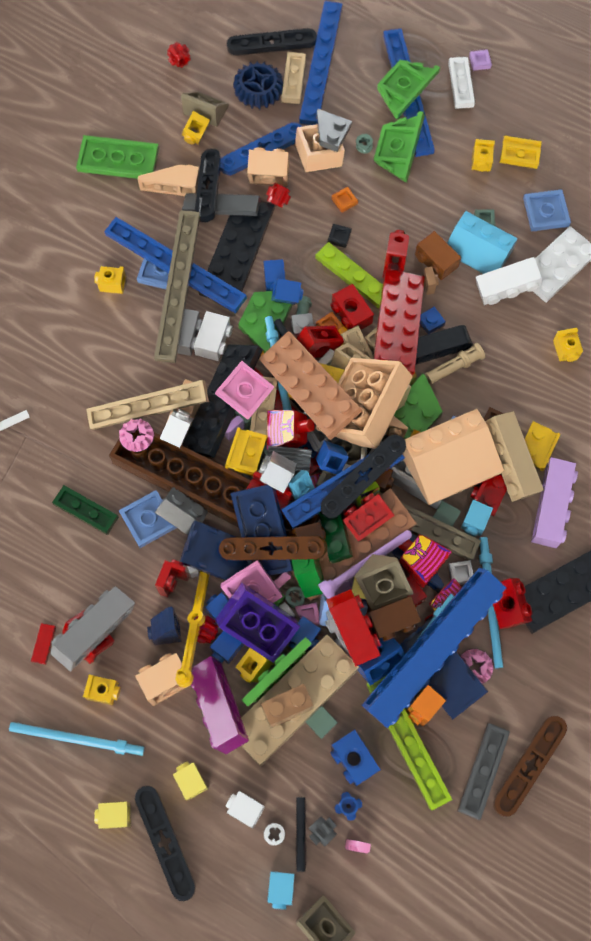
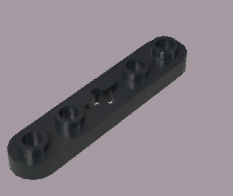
M311 28L236 35L228 38L227 51L232 55H246L311 48L316 44L317 33Z
M207 149L201 155L195 212H200V222L205 223L213 220L216 214L221 168L220 152L216 149Z
M391 435L385 439L321 502L322 514L330 519L340 516L403 455L406 450L405 440L399 435ZM371 468L372 471L367 476L368 481L362 480L356 485L355 483L360 477L358 473L364 474Z
M142 786L135 794L137 808L172 895L178 901H187L195 894L196 886L159 793L152 786ZM160 830L163 831L162 833L165 838H171L172 842L168 844L171 855L168 854L165 847L159 846V843L162 841Z

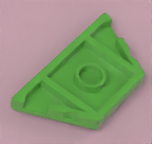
M399 60L378 83L377 89L396 119L405 112L436 77L440 67L434 65V68L423 67V63Z
M418 112V116L409 119L404 117L396 122L383 125L375 152V163L404 182L408 181L425 117L423 112Z
M272 291L254 292L238 323V328L245 335H248L250 340L263 350V353L271 348L266 338L265 317L272 316L273 321L281 319L284 324L293 304L271 301Z
M424 374L413 383L405 405L394 414L398 420L408 427L403 439L409 438L413 429L420 432L428 430L443 412Z
M305 637L287 656L282 654L274 662L275 666L270 672L266 670L258 678V684L242 701L248 707L253 702L259 701L300 661L306 653L305 650L312 643Z

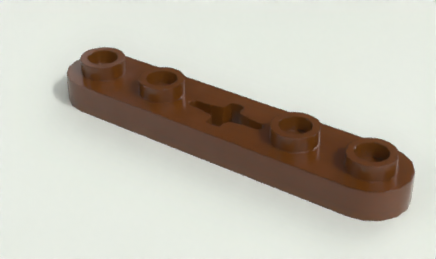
M320 536L231 537L221 541L219 552L226 560L318 559L326 554L327 543ZM273 542L274 546L282 547L283 549L276 550L272 554L271 550H263L262 547L270 546Z
M551 716L543 722L493 801V807L498 815L509 817L517 812L566 735L567 724L561 717ZM536 755L537 759L534 763L536 770H530L524 776L523 773L527 769L525 762L532 761Z

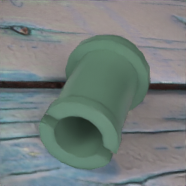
M303 296L302 300H299L296 315L309 313V308L312 306L309 297Z

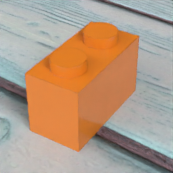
M428 685L406 712L409 714L408 717L416 726L419 724L424 726L446 700Z

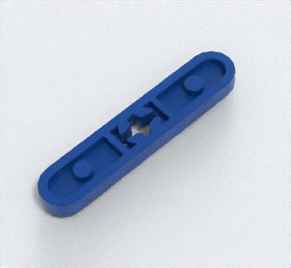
M289 123L221 158V172L225 175H234L248 168L249 150H254V148L262 147L265 148V151H273L274 149H285L295 144L297 127L302 126L299 123Z

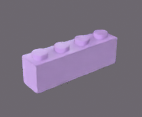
M552 457L549 459L545 468L542 483L544 491L540 493L532 543L557 548L561 543L565 542L567 530H564L565 523H568L571 513L568 510V504L572 502L574 497V491L571 488L572 483L575 484L578 471H575L576 463Z

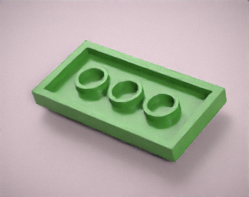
M83 135L76 169L77 172L138 179L140 175L155 171L159 145Z

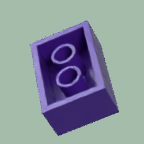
M244 583L240 584L216 617L219 628L273 663L300 628V625L293 616Z

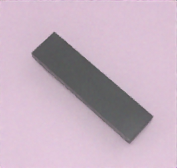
M186 193L182 210L195 212L197 193ZM218 194L216 214L257 216L261 198L259 195Z
M491 723L487 724L458 812L481 820L510 731Z

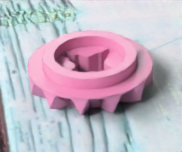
M141 418L139 420L131 419L129 422L124 423L122 429L119 430L121 444L127 450L134 452L148 448L154 438L152 427ZM137 428H139V433L142 435L137 436L134 441L133 435L130 433H135Z
M472 649L467 650L461 655L469 667L473 665L472 659L476 664L483 663L479 668V673L476 670H472L482 683L487 682L491 678L494 668L492 659L486 652Z

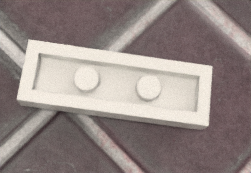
M468 57L449 58L448 64L455 109L473 108L475 101Z

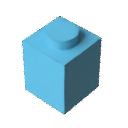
M473 500L461 529H464V532L468 535L481 536L493 508Z
M270 872L268 903H272V908L286 909L287 905H292L294 874Z

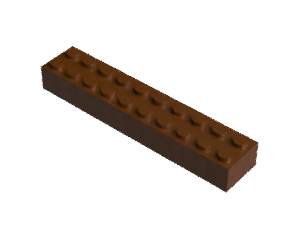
M137 428L135 433H130L133 435L134 441L137 436L142 435L139 433V428ZM155 432L151 445L145 450L138 452L127 450L121 444L120 438L118 439L109 454L112 464L167 492L175 487L176 490L182 492L190 500L204 507V510L239 528L231 493L245 490L252 480L182 445L179 448L160 439L161 435ZM282 514L287 536H290L288 531L292 530L293 528L287 521L284 514ZM319 514L296 528L317 523L319 521Z

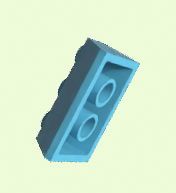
M465 211L456 224L447 244L461 256L460 262L485 274L503 267L514 249L517 238Z

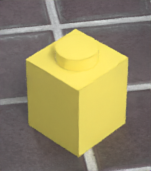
M187 761L176 768L177 772L173 776L187 801L208 789L194 762L189 764Z
M130 802L98 804V809H95V824H99V829L130 827Z

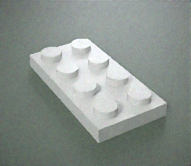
M571 226L535 258L542 277V286L533 292L547 303L591 261V243Z

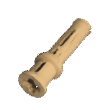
M474 343L473 347L468 350L458 352L457 357L425 373L429 384L432 385L462 367L468 368L479 359H485L484 350L479 343Z

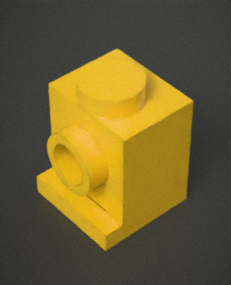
M193 111L182 132L184 140L191 145L194 143L199 144L210 120Z
M475 140L471 170L491 171L495 141Z
M100 266V271H96L94 277L99 291L123 294L126 281L124 267Z
M572 328L557 331L553 342L559 361L567 360V362L577 360L583 352L578 337V329Z
M249 648L236 668L241 672L240 676L249 683L259 682L258 678L261 674L268 670L271 665H274V663Z
M89 674L83 697L87 700L113 705L114 700L119 698L121 687L118 686L119 683L116 680ZM104 685L106 687V691L104 693H99V687Z

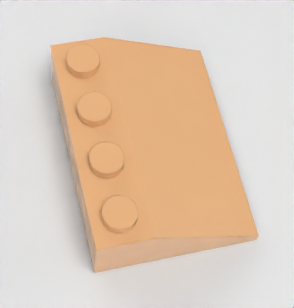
M362 358L350 359L338 384L363 411L335 437L361 447L376 449L380 445L413 377L401 362ZM316 425L315 428L318 431H321L320 428Z
M478 409L404 439L406 450L403 453L405 457L403 461L428 505L504 472L489 428Z

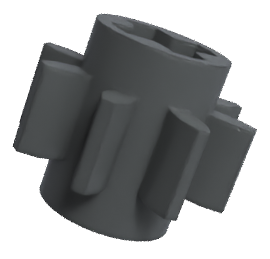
M321 816L308 828L312 832L309 838L316 846L321 842L325 847L337 835L333 830L337 825L330 817L325 821Z

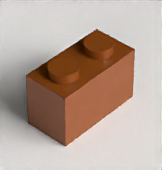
M435 231L416 246L415 255L420 263H424L427 267H433L434 274H437L441 281L459 267L461 256Z

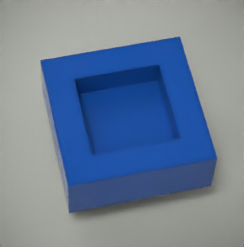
M435 306L420 316V324L427 334H431L445 326L446 321Z

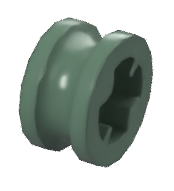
M367 134L359 135L356 139L357 150L361 153H369L373 148L372 137Z
M291 587L286 592L285 599L288 606L295 608L303 605L305 597L301 588ZM294 592L299 593L301 600L299 602L296 600V603L292 602L290 594L294 595Z

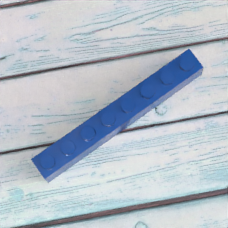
M478 568L365 700L362 706L386 728L395 724L403 709L413 703L415 700L414 696L419 690H423L429 684L431 676L443 668L447 657L454 654L459 648V643L473 632L475 624L484 619L492 604L497 603L502 598L506 587L488 570Z

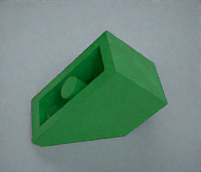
M319 558L292 559L294 574L304 597L309 598L323 594L318 584L324 581Z

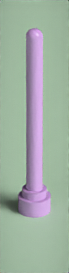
M404 531L372 554L385 556L412 537L411 531ZM372 554L334 580H324L318 584L327 599L333 597L335 592L338 591L337 588L353 578Z

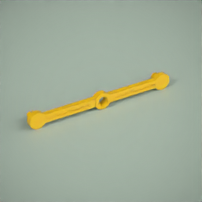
M200 571L193 610L187 617L190 625L181 669L176 671L175 677L176 683L183 688L188 687L193 682L194 676L191 670L199 627L205 622V616L202 612L210 574Z

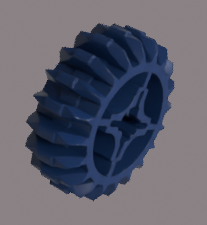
M258 61L256 64L250 62L249 66L243 65L242 69H238L234 77L233 88L235 89V95L238 97L239 102H243L245 106L250 105L252 109L254 106H257L259 110L261 106L267 108L268 104L274 105L275 101H279L282 95V75L277 68H273L272 64L267 66L265 61L262 64H259Z

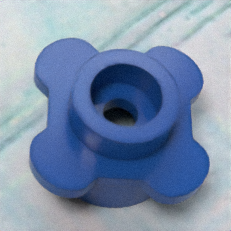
M344 792L341 795L342 799L339 804L335 805V811L338 814L342 813L346 816L347 820L352 821L356 818L357 810L362 807V801L351 797L349 792ZM347 804L351 805L349 809L346 807Z

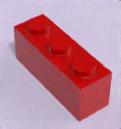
M349 589L327 599L328 608L355 667L381 656L378 650L381 643L377 634L372 635L369 628L373 627L368 614L364 616L361 609L364 608L360 596H354L352 589Z

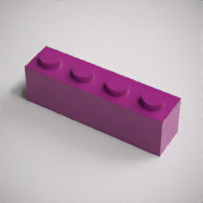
M210 656L192 667L191 673L194 679L191 686L196 691V702L203 712L204 717L202 720L205 727L209 730L211 746L215 750L228 754L249 742V738L223 666L219 661Z

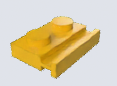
M504 135L500 163L537 169L542 141Z
M533 421L524 439L534 466L544 471L560 437V433H555L552 429Z
M237 427L225 468L235 469L234 471L253 476L254 472L258 469L267 435L250 430H241V428Z

